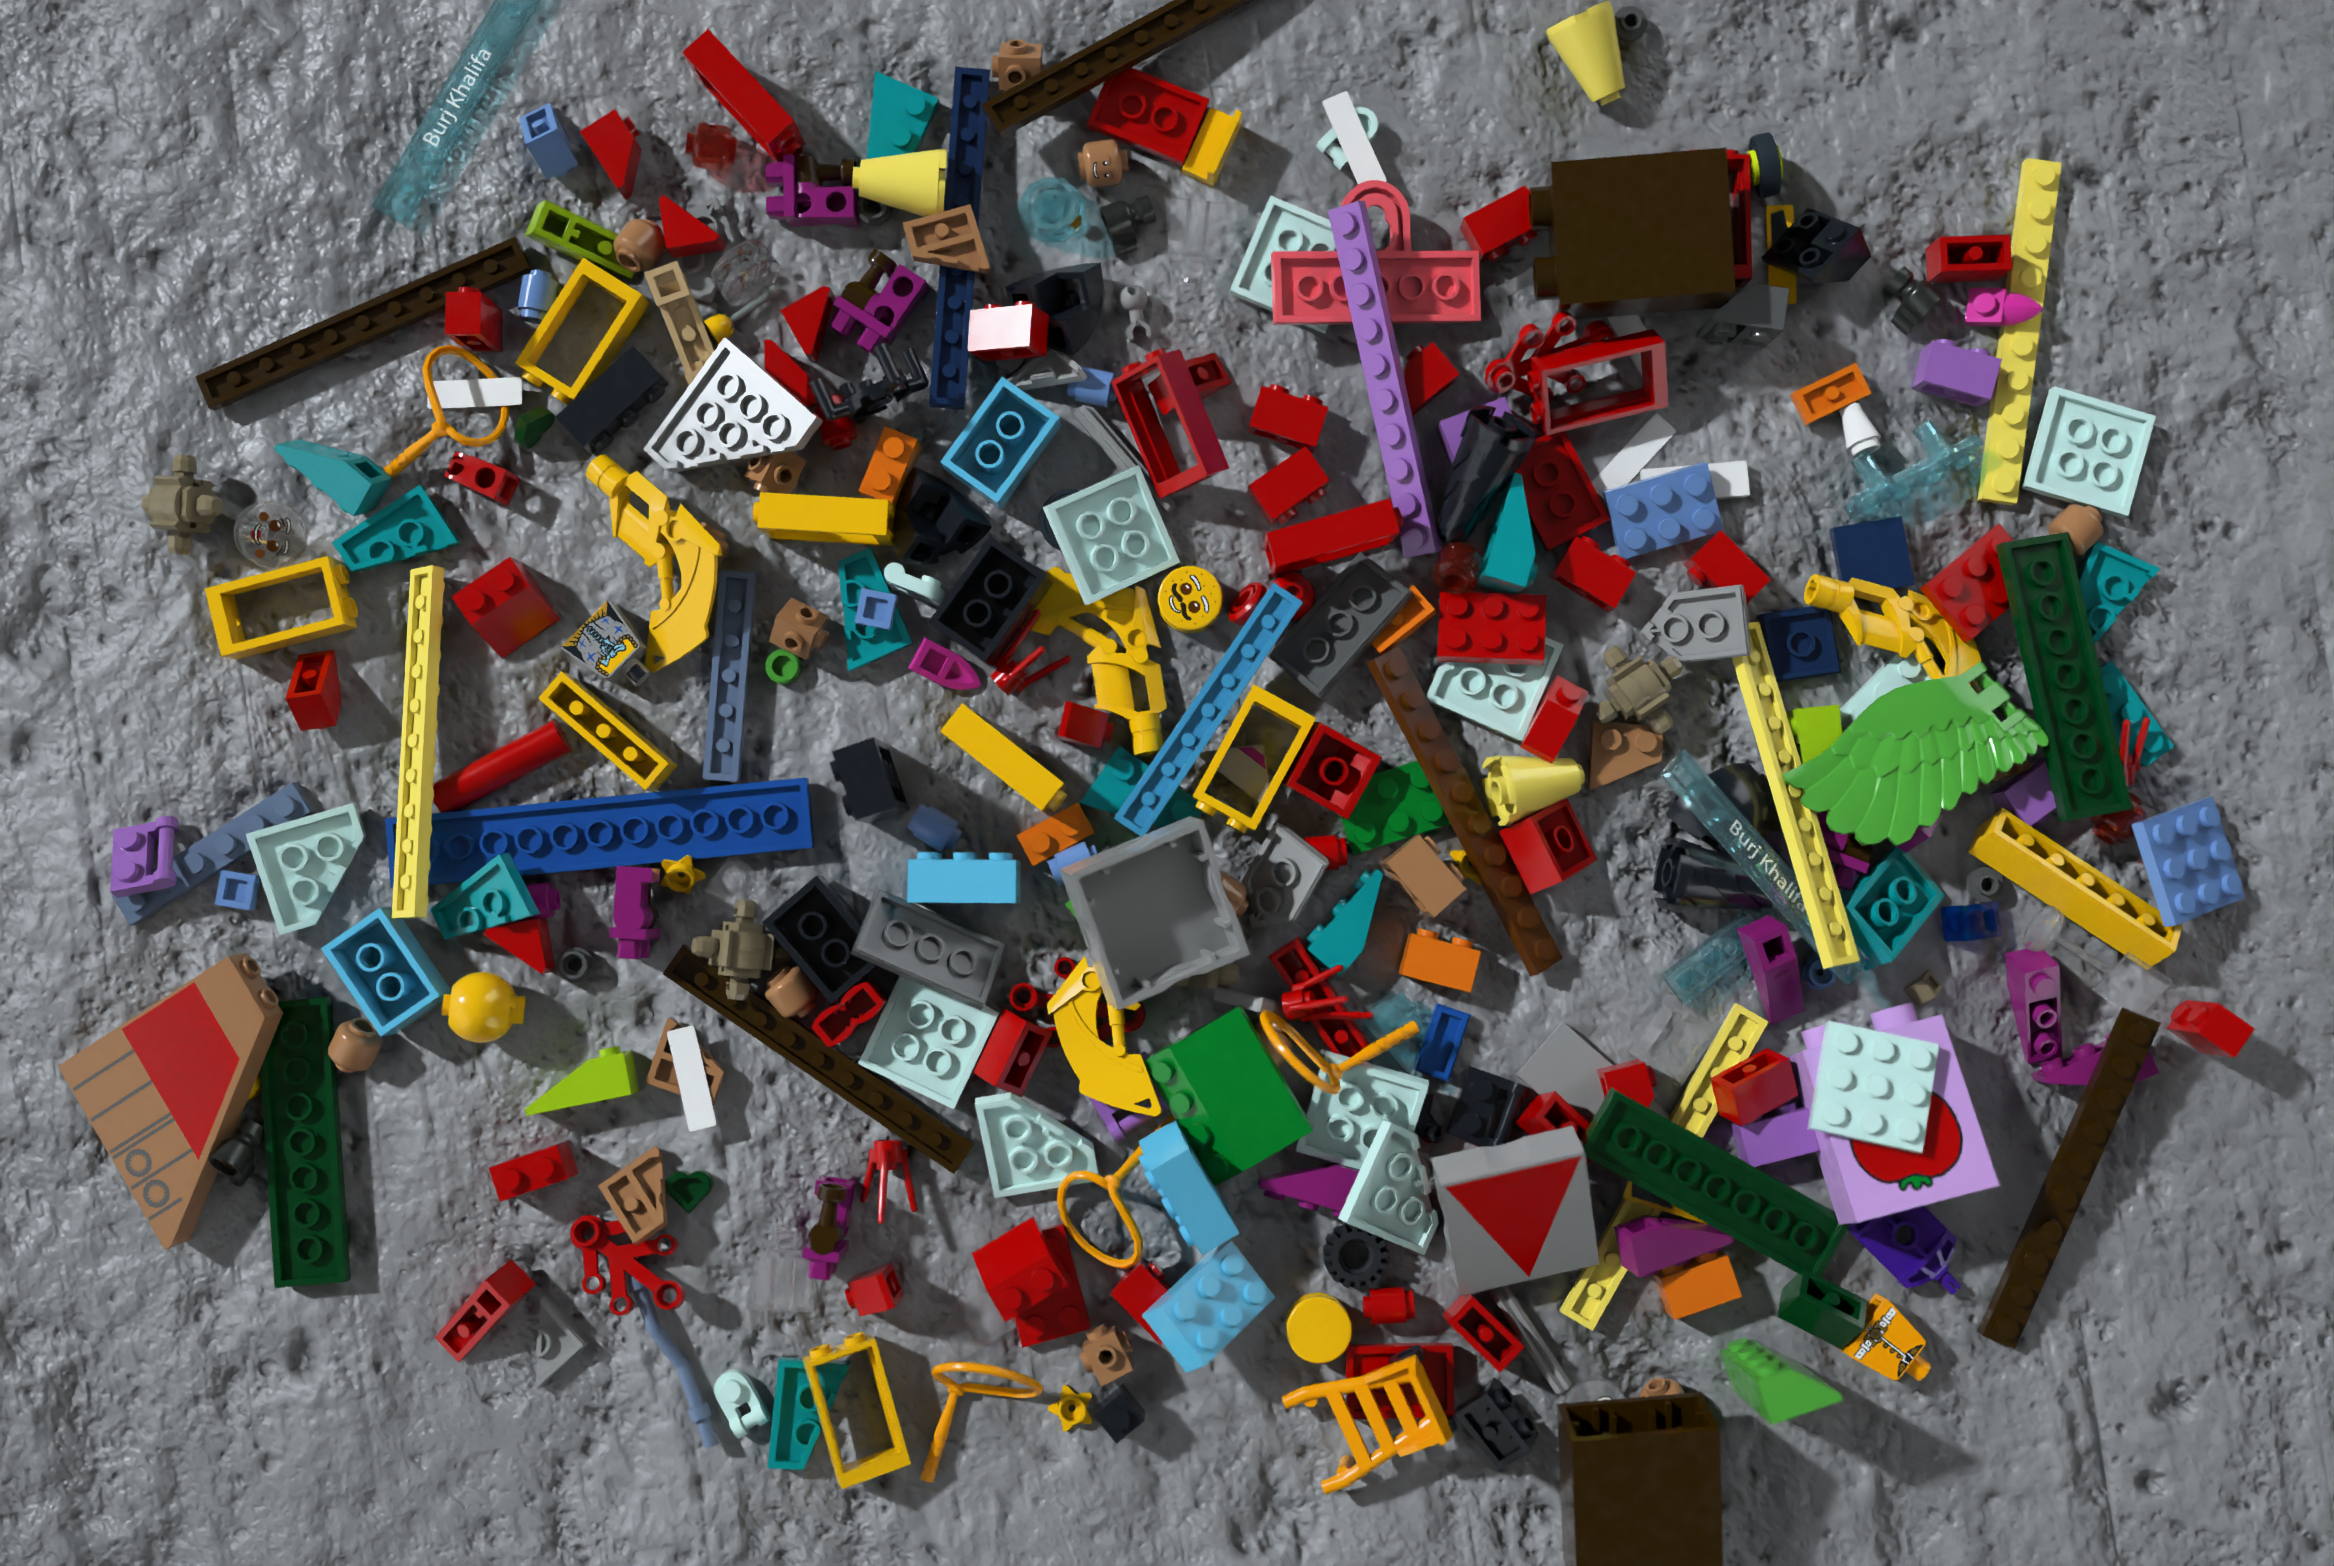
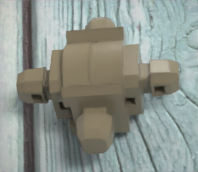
M176 455L172 467L174 476H155L152 478L156 485L142 498L141 507L153 520L149 524L153 529L170 531V536H167L169 553L188 555L192 543L190 533L208 534L211 532L208 525L214 521L215 516L223 512V501L216 497L212 490L215 485L211 481L194 479V474H197V462L194 456Z
M1615 645L1603 654L1606 666L1609 670L1613 669L1615 673L1605 681L1609 687L1604 692L1608 701L1605 699L1595 707L1592 712L1594 717L1600 724H1606L1617 718L1618 715L1624 721L1631 717L1635 724L1647 717L1650 721L1647 724L1659 735L1663 734L1673 727V721L1667 710L1663 712L1660 707L1671 700L1670 695L1667 694L1672 689L1669 681L1681 673L1683 669L1682 664L1675 656L1668 657L1658 663V665L1652 659L1645 663L1641 656L1628 663L1626 653Z
M739 899L735 904L733 916H736V922L723 921L722 930L712 929L711 936L693 938L691 947L692 953L696 956L709 958L708 965L719 966L718 975L730 976V982H726V994L728 999L745 1000L747 998L750 984L747 983L748 978H760L761 970H772V963H786L791 958L779 942H775V937L772 934H765V925L753 924L754 918H757L756 902Z

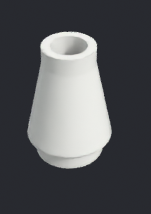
M1860 403L1847 405L1839 411L1842 417L1846 448L1848 452H1852L1854 458L1869 455L1881 447L1879 442L1881 436L1862 410Z

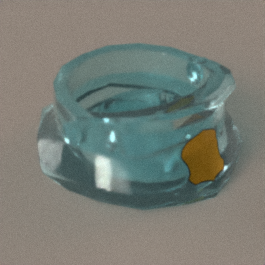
M1050 177L1029 184L1021 196L1017 210L1026 234L1038 241L1058 243L1066 241L1082 227L1084 201L1077 189L1066 179Z

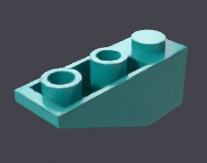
M301 439L276 444L274 448L289 466L299 470L311 480L315 488L325 492L338 503L340 509L352 516L374 511L393 479L364 455Z
M1374 869L1371 874L1365 870L1352 885L1357 889L1348 900L1341 897L1329 911L1333 915L1331 920L1325 926L1319 923L1306 937L1310 942L1306 947L1307 950L1328 969L1339 964L1343 966V970L1335 974L1338 977L1347 970L1364 949L1383 873L1378 869Z

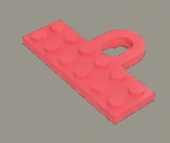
M1380 180L1365 181L1355 186L1345 196L1340 207L1357 201H1365L1367 209L1372 206L1381 208L1385 215V221L1390 226L1389 244L1384 250L1376 251L1392 324L1478 323L1481 321L1479 251H1411L1408 203L1403 194L1387 182ZM1273 251L1271 254L1273 325L1353 324L1337 251Z

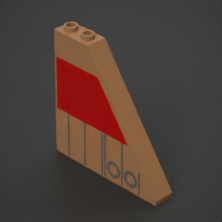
M248 953L227 956L58 1066L165 1250L191 1239L218 1173V1170L213 1167L209 1159L224 1139L233 1137L283 1015L278 1005L277 995L272 989L267 987L260 975L258 963Z

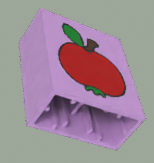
M1913 1003L1871 1013L1870 1017L1875 1031L1939 1044L1923 1152L1914 1153L1815 1131L1820 1150L1816 1151L1838 1224L1858 1223L2000 1186L1943 1015L1918 1020ZM1825 1025L1802 1031L1801 1034L1807 1050L1787 1057L1790 1059L1800 1104L1802 1107L1808 1108L1810 1113Z

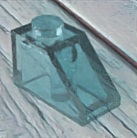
M1389 990L1366 1011L1372 1012L1374 1017L1372 1019H1360V1021L1378 1040L1412 1020L1417 1024V1018L1411 1012L1416 1007L1402 991L1396 995L1393 991ZM1416 1035L1388 1050L1390 1055L1408 1074L1414 1070Z

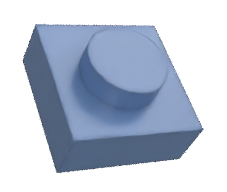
M861 588L855 623L857 625L891 631L898 596Z
M221 870L215 905L255 910L261 881L260 876Z

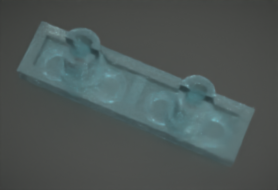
M1928 420L1917 426L1913 431L1928 457L1891 477H1885L1870 451L1857 456L1852 460L1851 464L1866 488L1851 496L1844 506V510L1850 520L1861 514L1864 518L1869 517L1883 508L1882 503L1892 498L1895 502L1901 501L1914 492V487L1922 483L1927 487L1938 482L1945 476L1944 472L1955 467L1959 471L1968 467L1976 461L1975 455L1983 446L1977 434H1974L1954 445H1947L1934 422Z

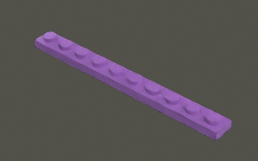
M1357 201L1328 210L1392 504L1393 507H1399L1403 520V527L1399 528V535L1404 558L1437 552L1442 549L1365 201Z

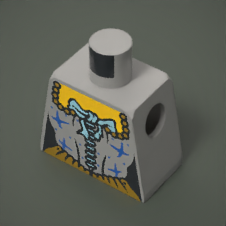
M607 600L561 646L566 653L612 683H616L625 676L635 687H638L651 674L639 661L646 654L647 644L622 609L610 600Z

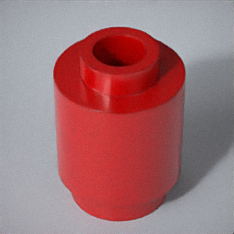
M842 395L831 396L835 405L841 403V399L844 398ZM817 401L818 409H816L815 414L823 420L819 426L823 444L831 446L832 450L850 447L852 440L857 438L853 418L851 417L849 420L846 416L829 421L825 418Z
M1336 835L1302 838L1328 859L1329 865L1325 871L1339 870V866L1347 865L1345 837L1336 838Z
M1403 1287L1369 1289V1296L1362 1297L1364 1318H1370L1371 1325L1406 1323L1408 1319H1415L1413 1290H1404Z

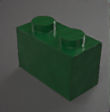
M1803 1268L1782 1288L1777 1317L1839 1349H1843L1864 1330L1868 1301Z

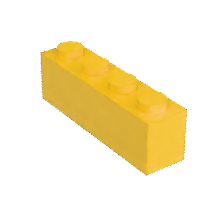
M561 671L539 696L538 699L644 790L656 792L678 767L676 763L573 675Z

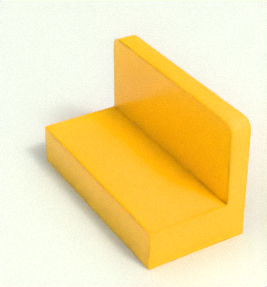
M1210 107L1183 165L1182 174L1214 187L1242 126L1243 112L1236 109L1232 117Z

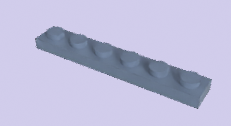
M720 570L703 780L740 783L758 575L755 572Z
M291 782L174 856L175 886L117 898L114 895L112 897L130 926L138 925L216 876L221 870L227 869L252 853L246 837L247 833L314 814L315 811L298 783Z

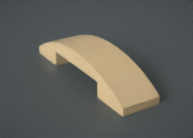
M674 261L644 272L656 305L661 310L684 368L685 378L688 385H690L713 354L715 348L678 261Z

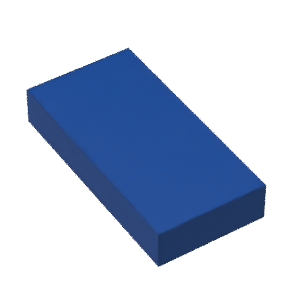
M1436 1003L1414 1070L1449 1082L1471 1014Z

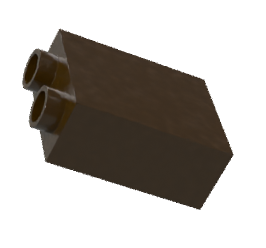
M1726 148L1551 162L1545 186L1529 188L1531 231L1548 230L1550 252L1549 257H1536L1533 259L1535 301H1553V317L1560 311H1568L1574 319L1719 309L1727 304L1735 293Z
M1701 1392L1557 1404L1563 1559L1566 1566H1723L1720 1428Z

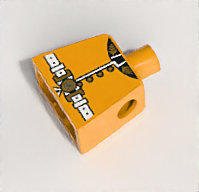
M1877 1293L1867 1304L1864 1330L1843 1349H1839L1849 1357L1895 1382L1905 1372L1915 1380L1920 1381L1928 1374L1931 1368V1364L1918 1355L1926 1345L1925 1339L1889 1300Z

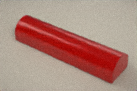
M554 719L434 782L433 802L441 813L459 811L572 752L573 749L558 720Z
M1299 936L1268 956L1290 991H1292V984L1304 982L1322 973ZM1327 979L1306 989V991H1313L1316 1000L1339 997ZM1341 1003L1317 1008L1316 1012L1349 1011ZM1310 1020L1333 1053L1351 1058L1370 1045L1355 1020Z

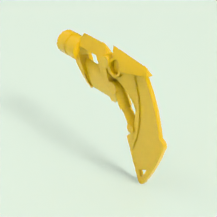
M602 454L591 461L586 470V477L610 498L613 537L615 539L619 537L645 559L644 564L649 568L657 565L658 579H660L662 599L659 602L661 609L651 611L645 667L651 673H654L683 658L709 638L707 625L716 592L718 556H723L720 544L681 503L678 511L670 510L668 497L638 471L632 474L628 473L610 456ZM632 491L649 505V519L630 504V494ZM676 554L681 572L682 587L674 596L673 557ZM655 655L664 657V659L655 663Z
M1053 567L1044 572L1053 584L1034 609V611L1040 609L1041 615L1030 631L1050 636L1056 627L1061 626L1094 647L1095 649L1087 656V663L1092 666L1097 705H1094L1095 709L1114 713L1129 721L1134 756L1157 754L1164 745L1159 714L1167 709L1161 666L1150 660L1147 651L1148 646L1161 648L1146 590L1135 585V590L1126 587L1089 605H1085L1071 573H1064L1059 567ZM1084 613H1090L1102 619L1119 635L1126 648V653H1117L1118 645L1113 639L1106 637L1091 627L1087 628L1072 618ZM1129 670L1145 677L1150 706L1148 711H1135Z
M1813 574L1807 582L1804 591L1805 603L1839 613V617L1849 630L1857 646H1861V643L1896 652L1902 658H1907L1913 653L1919 664L1923 665L1931 680L1962 675L1981 661L1974 638L1964 643L1925 595L1908 589V596L1900 598L1893 588L1853 577L1849 582ZM1854 597L1879 603L1884 615L1858 609ZM1924 635L1941 653L1945 661L1943 673L1933 659L1934 655L1924 641ZM1974 680L1969 683L1977 694L1982 692V689Z
M1084 956L1047 1003L1048 1015H1054L1055 1026L1064 1053L1080 1080L1079 1091L1081 1094L1102 1103L1131 1112L1157 1117L1161 1114L1162 1109L1142 1055L1128 1054L1125 1043L1124 1009L1136 1011L1141 1005L1137 1002L1118 1010L1107 1003L1109 1026L1112 1028L1114 1048L1100 1040L1097 1029V1010L1103 990L1094 965L1089 967ZM1150 1099L1152 1106L1151 1108H1146L1135 1104Z

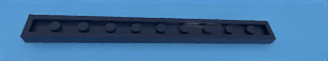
M955 67L944 211L971 204L979 229L987 117L982 111V104L988 101L990 70ZM940 266L929 407L965 410L969 361L970 310L973 308L975 272L946 266Z

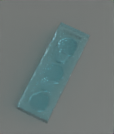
M1746 911L1741 912L1661 974L1679 1002L1686 1005L1746 958L1737 929L1755 921L1750 913Z

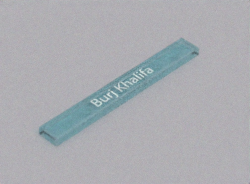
M494 0L373 202L372 207L403 226L407 225L540 0Z
M1685 749L1677 752L1660 776L1819 955L1796 875ZM1856 943L1860 961L1831 968L1845 985L1856 980L1869 960Z

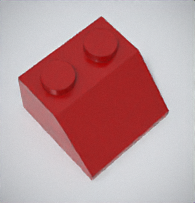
M508 557L451 596L470 625L502 659L561 620L524 564L512 557Z
M1314 722L1281 784L1348 819L1382 757L1325 724Z
M1567 798L1499 831L1504 846L1510 853L1530 895L1566 880L1598 860Z
M1034 1216L972 1252L986 1291L1005 1322L1068 1285L1070 1279Z

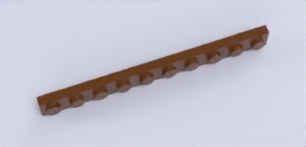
M1400 646L1369 661L1367 665L1530 976L1537 975L1563 959Z

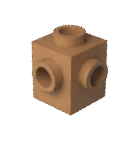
M1012 39L1006 43L1001 42L999 54L992 57V76L999 77V91H1007L1043 71L1042 44Z
M793 452L752 458L748 461V468L744 477L755 482L753 489L759 493L790 494L798 484L799 475L806 460Z
M791 597L775 618L769 642L807 660L815 649L820 651L824 647L829 636V632L825 630L829 616Z
M1103 1324L1086 1334L1087 1339L1083 1341L1082 1345L1084 1352L1080 1353V1358L1088 1373L1094 1371L1101 1387L1134 1370V1361L1130 1355L1134 1348L1125 1331L1119 1333L1116 1325L1107 1328ZM1109 1350L1111 1353L1104 1354L1102 1351Z

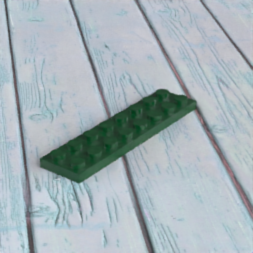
M2068 532L2003 542L1997 545L1996 549L2036 722L2049 739L2048 745L2042 748L2059 822L2132 809Z
M332 997L278 1001L283 1015L260 1068L275 1288L347 1282L351 1280L337 1067L328 1055V1047L334 1036Z
M1612 1087L1580 1141L1585 1151V1157L1796 1273L1805 1268L1821 1277L1850 1224L1839 1225L1833 1210Z

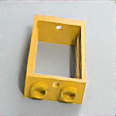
M582 258L516 360L515 364L524 370L521 377L538 388L543 383L554 389L551 395L568 406L609 368L648 308L649 301L635 289L585 258ZM588 282H591L625 305L570 388L536 367L535 364Z
M760 492L759 502H754L753 522L758 523L757 528L770 539L895 546L893 530L896 510L889 500Z
M326 556L204 588L221 656L238 660L357 628L355 618L358 617V609L354 599L349 596L347 584L350 583V577L346 566L343 563L341 564V561ZM323 572L334 618L245 640L234 595Z
M1253 684L1192 796V799L1198 801L1195 807L1214 817L1216 812L1229 818L1226 824L1245 834L1247 829L1254 832L1316 718ZM1254 704L1293 725L1299 731L1254 814L1250 818L1211 797L1205 791L1250 708Z
M963 703L940 730V732L1045 814L1049 809L1055 812L1068 795L1063 792L1067 786L1060 779Z
M858 1332L845 1337L843 1344L832 1348L830 1344H823L810 1349V1355L802 1357L835 1476L841 1489L910 1465V1458L876 1339L871 1334L865 1336L864 1332ZM866 1349L893 1447L843 1464L816 1366Z

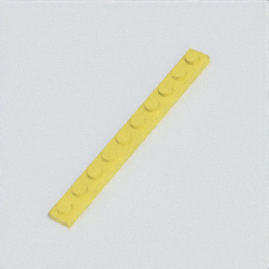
M2027 158L2022 162L2011 242L2012 270L2007 273L2006 289L2008 292L2030 297L2043 307L2062 163ZM2042 312L2025 322L2000 326L1996 358H2000L2002 361L1990 401L1977 501L2010 506L2017 504Z
M435 565L410 570L392 918L396 919L426 918L429 902L428 875L431 865L429 856L430 837L432 834V801L434 799L433 779L436 763L435 740L438 727L437 702L440 691L438 682L439 663L441 660V628L443 625L442 605L445 590L444 568Z
M1750 622L1748 624L1751 655L1732 657V661L1823 969L1852 964L1860 961L1816 812L1806 809L1801 803L1800 799L1804 794L1803 789L1794 788L1783 780V773L1802 764L1759 622Z
M1734 1003L1671 1113L1669 1120L1703 1138L1718 1112L1710 1078L1750 1056L1768 1024L1767 1020ZM1624 1198L1622 1199L1597 1243L1599 1264L1582 1269L1559 1310L1561 1313L1591 1331L1594 1330L1627 1272V1269L1621 1264L1614 1226L1644 1215L1658 1217L1661 1210Z

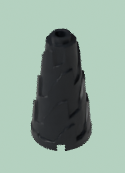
M1486 405L1473 406L1469 411L1460 434L1462 440L1451 466L1454 470L1442 499L1445 501L1437 523L1440 538L1449 544L1457 545L1459 542L1468 540L1478 523L1486 517L1499 492L1505 490L1515 470L1521 467L1536 441V432L1532 427L1509 412L1505 411L1502 417L1493 416L1496 408Z
M1669 838L1666 843L1671 845L1672 848H1661L1657 859L1653 890L1660 891L1663 894V898H1655L1657 905L1661 908L1696 911V908H1731L1761 911V909L1785 910L1789 908L1790 904L1794 905L1797 902L1796 899L1793 903V899L1796 893L1799 892V887L1797 884H1794V880L1791 877L1779 874L1774 881L1773 879L1777 873L1772 871L1769 875L1770 870L1766 872L1764 866L1741 861L1721 852L1702 848L1701 845L1688 842L1685 839ZM1782 877L1786 880V886L1783 890L1777 884L1779 880L1785 883ZM1793 882V885L1791 886V888L1789 889V891H1788L1787 894H1786L1785 891H1786L1787 888L1790 886V884ZM1793 889H1794L1795 892H1794V893L1792 894V896L1789 898V895L1791 894V892H1792Z

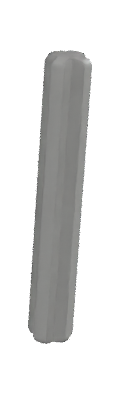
M1088 403L1078 408L1074 414L1075 418L1118 469L1123 472L1139 465L1161 517L1169 514L1176 506L1175 502L1170 496L1159 499L1147 469L1095 408Z
M1508 1285L1489 1289L1488 1292L1553 1391L1558 1395L1567 1391L1572 1386L1571 1381Z

